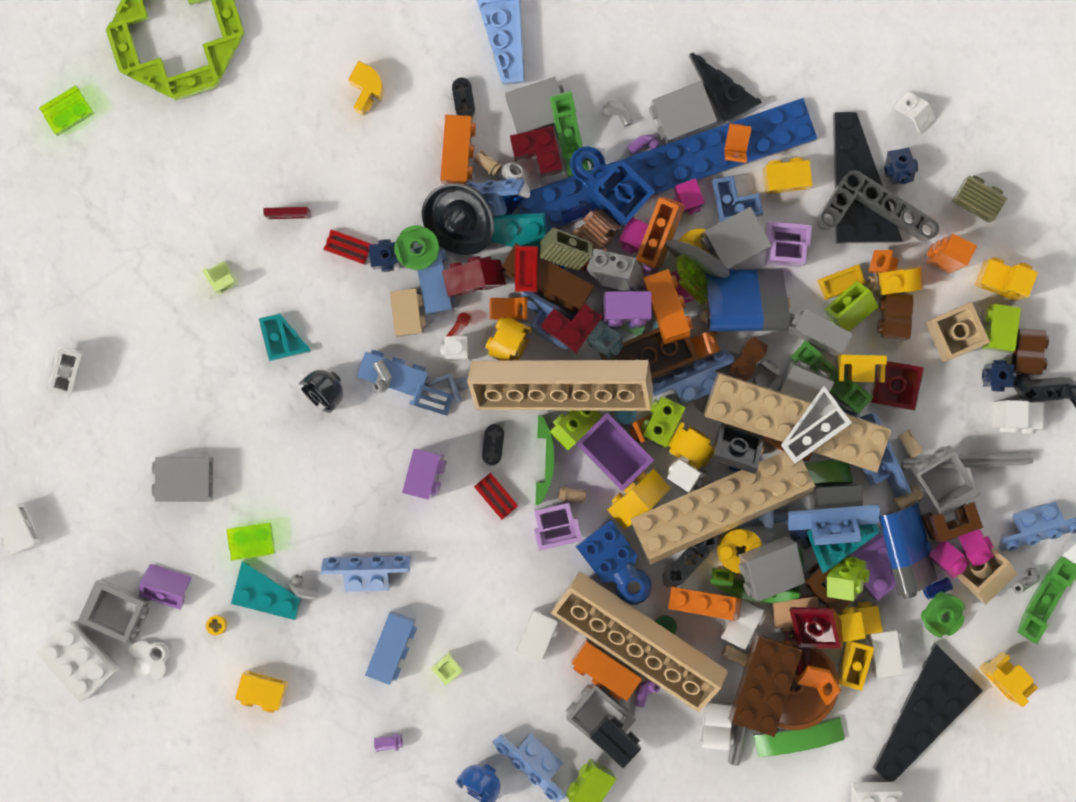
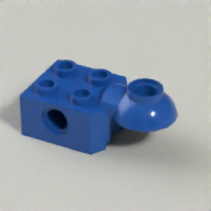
M580 147L571 157L570 167L573 175L578 180L590 184L588 197L620 226L627 224L655 193L624 161L606 166L604 156L594 147ZM583 160L590 162L591 170L588 171L583 168Z
M611 519L575 545L603 583L615 582L616 593L620 599L630 605H637L644 602L650 596L652 584L649 576L643 570L634 568L638 555ZM632 581H637L640 584L639 590L635 593L628 591V585Z

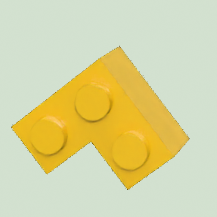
M995 257L983 261L974 286L1013 301L1030 296L1038 275L1037 271L1032 270L1033 267L1031 265L1019 263L1010 267L1004 264V260Z
M654 469L647 474L643 471L635 479L636 484L632 482L623 490L625 494L619 492L611 500L613 504L607 511L624 530L632 524V518L650 511L671 489Z
M861 601L855 607H849L848 605L838 614L842 623V642L865 639V635L883 632L878 605L871 604V601Z

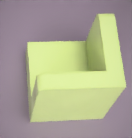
M224 261L209 270L207 268L202 270L213 290L218 294H222L238 284Z
M450 651L431 668L445 686L463 672V669L452 658Z

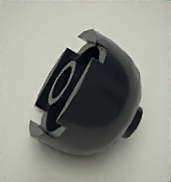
M315 370L299 382V385H304L301 390L314 405L318 406L320 403L324 406V412L331 413L342 401L343 388L340 383L341 379L333 371L329 373L325 370Z

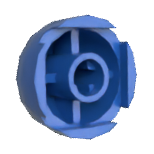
M484 764V766L470 765L462 771L456 780L458 787L461 789L463 786L467 787V794L480 802H496L501 788L500 780L494 774L496 770L488 764Z

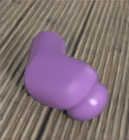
M655 134L641 135L629 144L627 148L634 155L644 146L649 145L650 149H655L661 143Z
M650 679L639 684L634 705L645 707L647 696L653 692H659L661 687Z

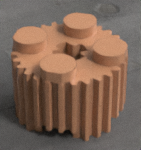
M596 208L594 211H590L583 219L585 224L580 228L577 227L571 235L592 242L593 252L594 248L602 249L615 236L614 232L621 226L602 209Z

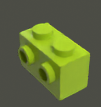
M856 281L824 308V311L830 322L850 332L879 306L872 292Z
M1000 304L988 306V309L984 312V322H986L985 332L990 343L983 345L982 349L1005 353L1015 352L1021 313L1020 307Z
M663 396L659 400L654 399L650 411L652 415L649 420H644L640 431L643 432V438L665 449L686 407Z
M567 410L569 413L566 416L561 414L553 422L555 427L550 433L569 450L603 417L597 410Z
M848 557L834 566L827 576V597L854 601L857 595L862 593L864 584L869 581L870 571L867 569V561L859 560L856 557Z
M590 758L587 764L581 767L576 781L572 782L568 787L566 796L569 802H602L616 781V777L612 770Z

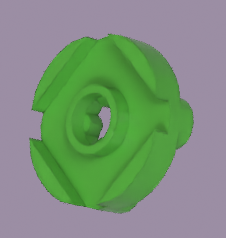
M419 225L410 226L402 230L394 245L395 254L399 262L407 269L415 271L424 270L436 262L439 254V242L435 234L429 229ZM415 242L423 245V249L420 250L421 253L416 254L415 251L411 252Z
M939 592L929 602L926 609L922 611L921 619L924 621L925 628L936 637L943 638L942 636L946 634L951 636L960 629L964 622L965 616L962 614L963 609L965 610V605L958 597Z

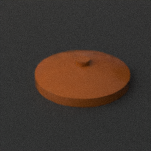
M797 640L781 641L793 646L798 645ZM800 647L802 650V669H805L804 647ZM809 648L811 666L830 670L839 686L838 674L831 659L821 649ZM795 673L778 727L787 730H802L815 726L832 711L838 695L829 705H825L817 688L797 684L796 679L800 675ZM828 683L825 687L827 696L832 692L831 683Z

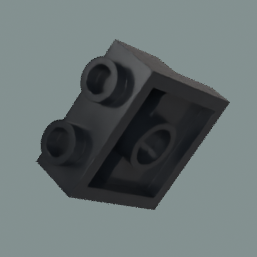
M721 422L716 433L712 460L756 474L764 436Z

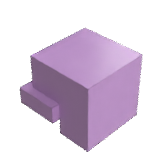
M768 221L766 223V236L772 246L766 249L765 265L799 268L806 263L807 248H810L812 225Z
M569 502L534 510L538 528H535L534 531L539 551L582 541L578 520L572 518Z

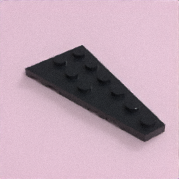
M835 112L833 114L834 188L837 187L841 179L848 172L855 170L883 186L857 112ZM849 177L848 184L851 187H856V180ZM867 189V197L875 199L874 191ZM836 196V203L844 206V198ZM856 199L853 200L841 221L835 226L836 244L903 242L898 226ZM886 201V209L892 211L889 201Z
M933 643L930 649L931 652L922 665L920 675L917 681L914 682L900 711L901 714L897 722L894 723L891 729L892 732L886 744L883 745L873 766L887 782H894L983 692L936 643Z

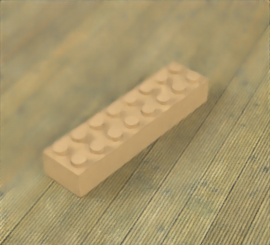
M648 360L472 361L467 379L476 410L651 411L654 391Z
M717 372L704 416L784 442L812 402ZM846 414L852 423L812 451L877 472L892 430L886 426Z
M783 451L759 462L756 474L740 470L631 519V523L651 565L814 493L815 484L803 460L801 459L794 464L786 451Z
M580 571L560 596L551 614L697 712H700L722 688L728 670Z

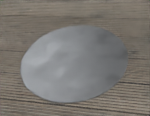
M666 241L665 245L669 252L688 266L715 277L724 278L730 275L728 268L706 251L682 241Z

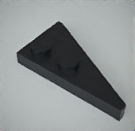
M694 52L689 54V58L723 123L761 105L762 101L758 97L755 98L745 91V88L740 84L734 83L733 79L725 73L709 65L706 62L707 60L694 54Z

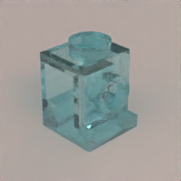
M599 321L587 337L588 345L593 346L608 358L612 354L618 355L623 348V344H621L623 341L622 335L602 321ZM605 341L611 342L608 346L603 344Z

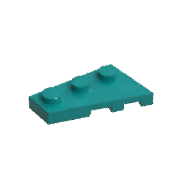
M545 214L494 216V231L490 242L513 247L515 243L521 246H538V254H540V242L547 235Z
M858 525L861 534L860 542L815 545L812 532L809 530L807 534L822 574H825L880 533L878 525Z
M243 560L231 604L296 620L301 598H298L292 591L276 583Z

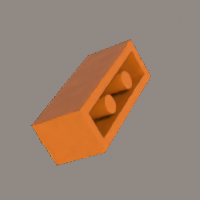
M445 114L440 177L442 184L453 182L468 183V180H472L473 167L469 166L470 158H474V145H471V136L475 137L476 123H472V116Z
M659 197L636 256L637 261L654 268L663 265L668 253L665 243L668 240H673L685 209V204L668 197Z
M951 234L930 245L926 253L928 256L926 263L950 274L968 266L977 245L955 234Z
M669 269L643 277L645 290L651 291V307L664 344L689 337L690 329L693 328L690 316H685L683 308H686L683 296H678L676 288L679 286L675 275L671 276Z
M671 587L668 609L735 621L740 618L742 598L681 587Z
M585 639L571 660V663L574 665L573 669L582 676L585 673L592 677L591 682L600 688L605 686L610 689L609 694L619 701L622 698L628 701L642 680L639 674L587 639Z

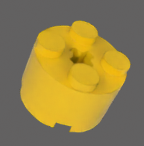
M509 316L506 318L500 317L495 327L498 330L494 337L491 336L485 346L488 349V355L498 361H519L529 343V339L526 338L527 333L532 334V328Z
M681 422L668 444L670 447L669 452L678 458H681V456L689 459L688 464L698 470L701 466L706 467L714 452V445L710 443L711 438L692 426H689L688 429L684 428L685 423Z
M733 528L724 532L719 537L716 552L718 560L725 568L741 574L739 569V563L741 562L739 554L736 555L737 550L735 548L737 546H744L742 550L747 552L762 546V542L752 531L744 528Z

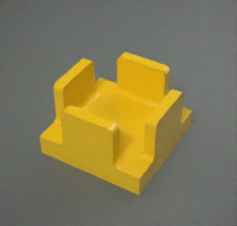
M837 356L838 381H844V365L848 364V378L853 382H874L875 365H878V382H885L887 356Z
M1000 652L991 662H985L979 668L1009 701L1023 708L1029 702L1027 698L1038 689V686L1033 683L1034 679L1021 665L1014 667L1009 661L1011 657L1007 653Z

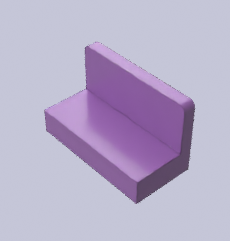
M150 564L140 581L139 597L181 610L184 604L185 592L191 582V576Z

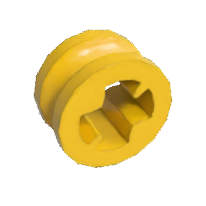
M219 615L211 616L206 622L207 632L215 636L223 634L228 626L226 619ZM215 619H217L218 623L222 624V627L218 628V632H216L215 628L211 627V623H215Z

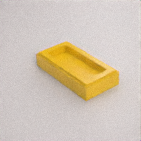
M859 264L817 280L824 300L841 295L856 281L862 285L867 284Z

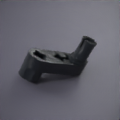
M1020 374L1016 377L1013 388L1023 401L1039 402L1066 398L1076 408V382L1072 378L1058 377L1031 380L1027 374Z
M717 537L707 539L687 548L663 572L662 583L668 588L681 585L708 557L709 553L717 545ZM696 552L698 555L692 560L694 565H686L687 559L685 556L690 557ZM673 573L677 575L674 581L670 579Z

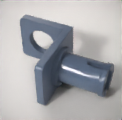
M451 373L427 382L426 386L430 387L447 380L456 403L462 401L460 392L469 389L468 375L455 380Z
M773 510L741 525L773 528V523L788 524L789 511Z

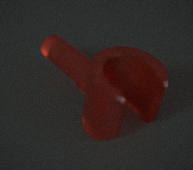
M465 312L460 313L454 326L446 336H453L460 327V324L468 326L471 315Z

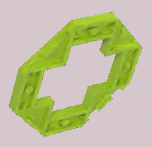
M121 0L116 9L117 13L106 28L119 72L175 101L217 88L245 34L235 0H211L222 38L202 44L209 65L169 78L161 58L141 64L129 25L149 19L144 1ZM188 0V3L194 5L206 0Z

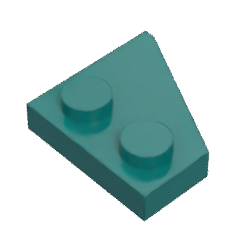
M280 313L258 318L269 362L311 352L310 347L306 345Z

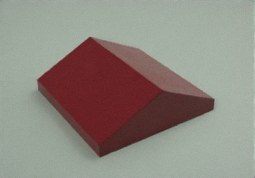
M887 361V365H885V382H878L877 373L871 403L915 411L924 367Z
M790 607L789 611L798 647L842 648V623L834 608Z

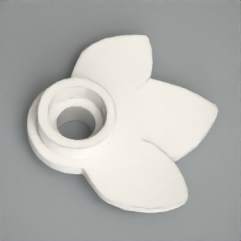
M527 159L507 163L502 169V175L505 179H524V185L520 193L517 194L523 198H529L530 190L542 187L543 185L532 173L535 163Z
M138 641L127 649L132 656L136 657L131 672L133 675H146L149 673L154 682L164 675L166 671L165 661L169 657V649L166 644L162 642L150 644L146 641ZM156 649H160L162 651V655L160 657H158L155 654Z

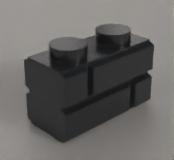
M606 715L590 732L589 736L618 765L625 768L641 750V746L638 744L641 740L633 732L627 733L623 730L624 724L616 716L611 718Z

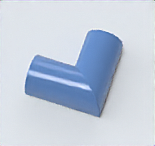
M734 176L712 179L719 223L749 207L752 208L756 217L763 216L759 193L738 197Z

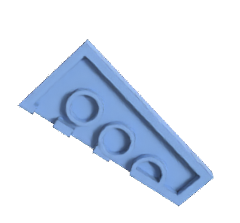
M477 0L502 84L525 83L521 0Z

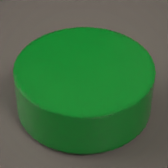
M663 615L657 618L656 623L671 633H676L677 624L672 617Z

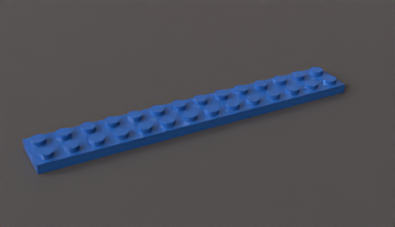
M804 98L612 162L606 166L624 161L655 191L652 195L654 196L672 190L675 186L695 178L698 181L816 141L818 138ZM730 123L751 126L746 152L747 163L725 160L724 148ZM575 176L530 190L529 198L515 195L520 214H545L547 232L552 230V227L557 229L581 221L590 211H594L596 208L601 209L588 197L590 184L578 180Z

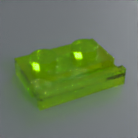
M76 85L39 107V110L43 113L44 118L56 136L95 114Z
M685 254L676 257L678 275L682 278V280H679V284L699 304L707 302L708 300L704 296L707 293L706 284L708 283L706 274L703 271L701 272L695 262L691 261Z
M271 522L226 529L231 556L230 561L276 554Z

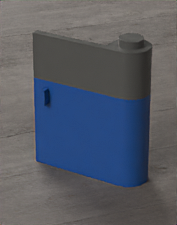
M783 269L729 270L730 275L724 278L704 273L708 300V331H788L789 327L793 326L791 322L794 318L793 313L789 312Z
M914 503L899 511L879 515L898 595H903L904 599L917 596L916 592L938 580L933 560L929 556L932 549L927 539L919 503Z

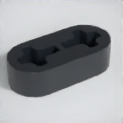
M457 78L452 84L456 114L473 117L475 105L471 83L466 78ZM461 83L464 84V87H468L465 89L464 97H461L460 90H456ZM463 101H466L467 107L471 108V110H468L467 115H464L462 111L459 112L463 108Z
M497 424L489 425L484 433L482 459L488 465L498 464L502 457L504 430ZM496 427L497 431L501 432V436L496 437V443L492 444V436L488 435V432L493 431V428ZM491 446H495L494 452L498 454V458H495L493 462H489V458L486 457V453H490Z

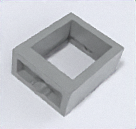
M593 249L587 270L598 287L616 292L642 290L643 277L646 276L636 258ZM616 257L615 261H611V258Z
M807 309L793 314L794 319L791 322L793 326H790L788 331L832 356L843 354L853 335Z
M949 445L938 448L932 456L918 460L915 466L911 467L912 472L935 510L939 514H943V516L981 495L957 453ZM950 458L965 484L937 500L922 474Z
M104 579L95 581L77 622L119 641L128 643L132 639L135 640L141 629L138 627L140 621L146 618L150 607H148L150 600L139 597V595ZM106 592L137 605L125 633L94 620Z
M594 683L591 686L589 684L586 685L580 693L582 696L577 703L573 701L566 710L568 713L566 719L592 742L594 741L589 736L592 730L580 721L576 715L595 692L624 715L620 719L624 724L623 730L627 732L636 721L635 716Z

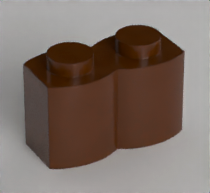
M895 293L883 295V298L879 300V311H882V320H878L877 332L880 333V337L897 340L910 339L913 295Z
M1018 328L1016 348L1011 358V365H1014L1016 373L1042 375L1043 371L1046 370L1047 358L1044 357V351L1049 345V336H1046V330Z
M755 336L747 340L740 350L739 357L731 363L728 375L744 381L749 380L755 371L756 363L765 356L768 345Z

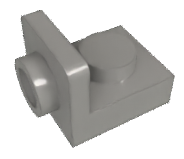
M762 360L758 363L753 375L747 382L769 388L781 373L777 370L778 366L770 360H767V362Z

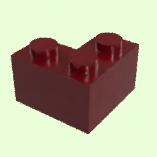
M553 126L510 135L515 162L520 159L536 157L541 178L562 174V165Z
M481 256L468 259V263H453L449 265V269L442 271L448 297L461 296L475 291L491 290L506 285L501 260L492 259L491 256L483 258Z
M584 304L571 321L553 308L540 327L577 354L602 321L603 316L587 304Z

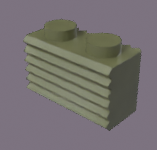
M975 175L972 177L968 176L962 182L952 202L987 223L994 221L1005 204L1007 197L1003 195L1004 192L994 186L990 188L985 185V181Z
M552 227V230L540 242V257L578 272L592 257V242Z

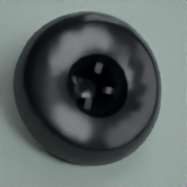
M453 182L437 187L426 197L421 211L424 228L429 229L435 234L441 247L456 254L472 255L483 251L489 245L494 231V216L488 201L477 189L466 183Z

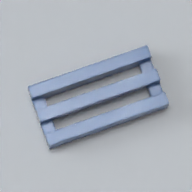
M415 383V388L417 389L416 392L412 393L414 399L413 401L410 400L409 404L448 416L454 395ZM425 390L447 397V400L445 402L423 395L422 391ZM420 398L445 406L444 410L419 403Z

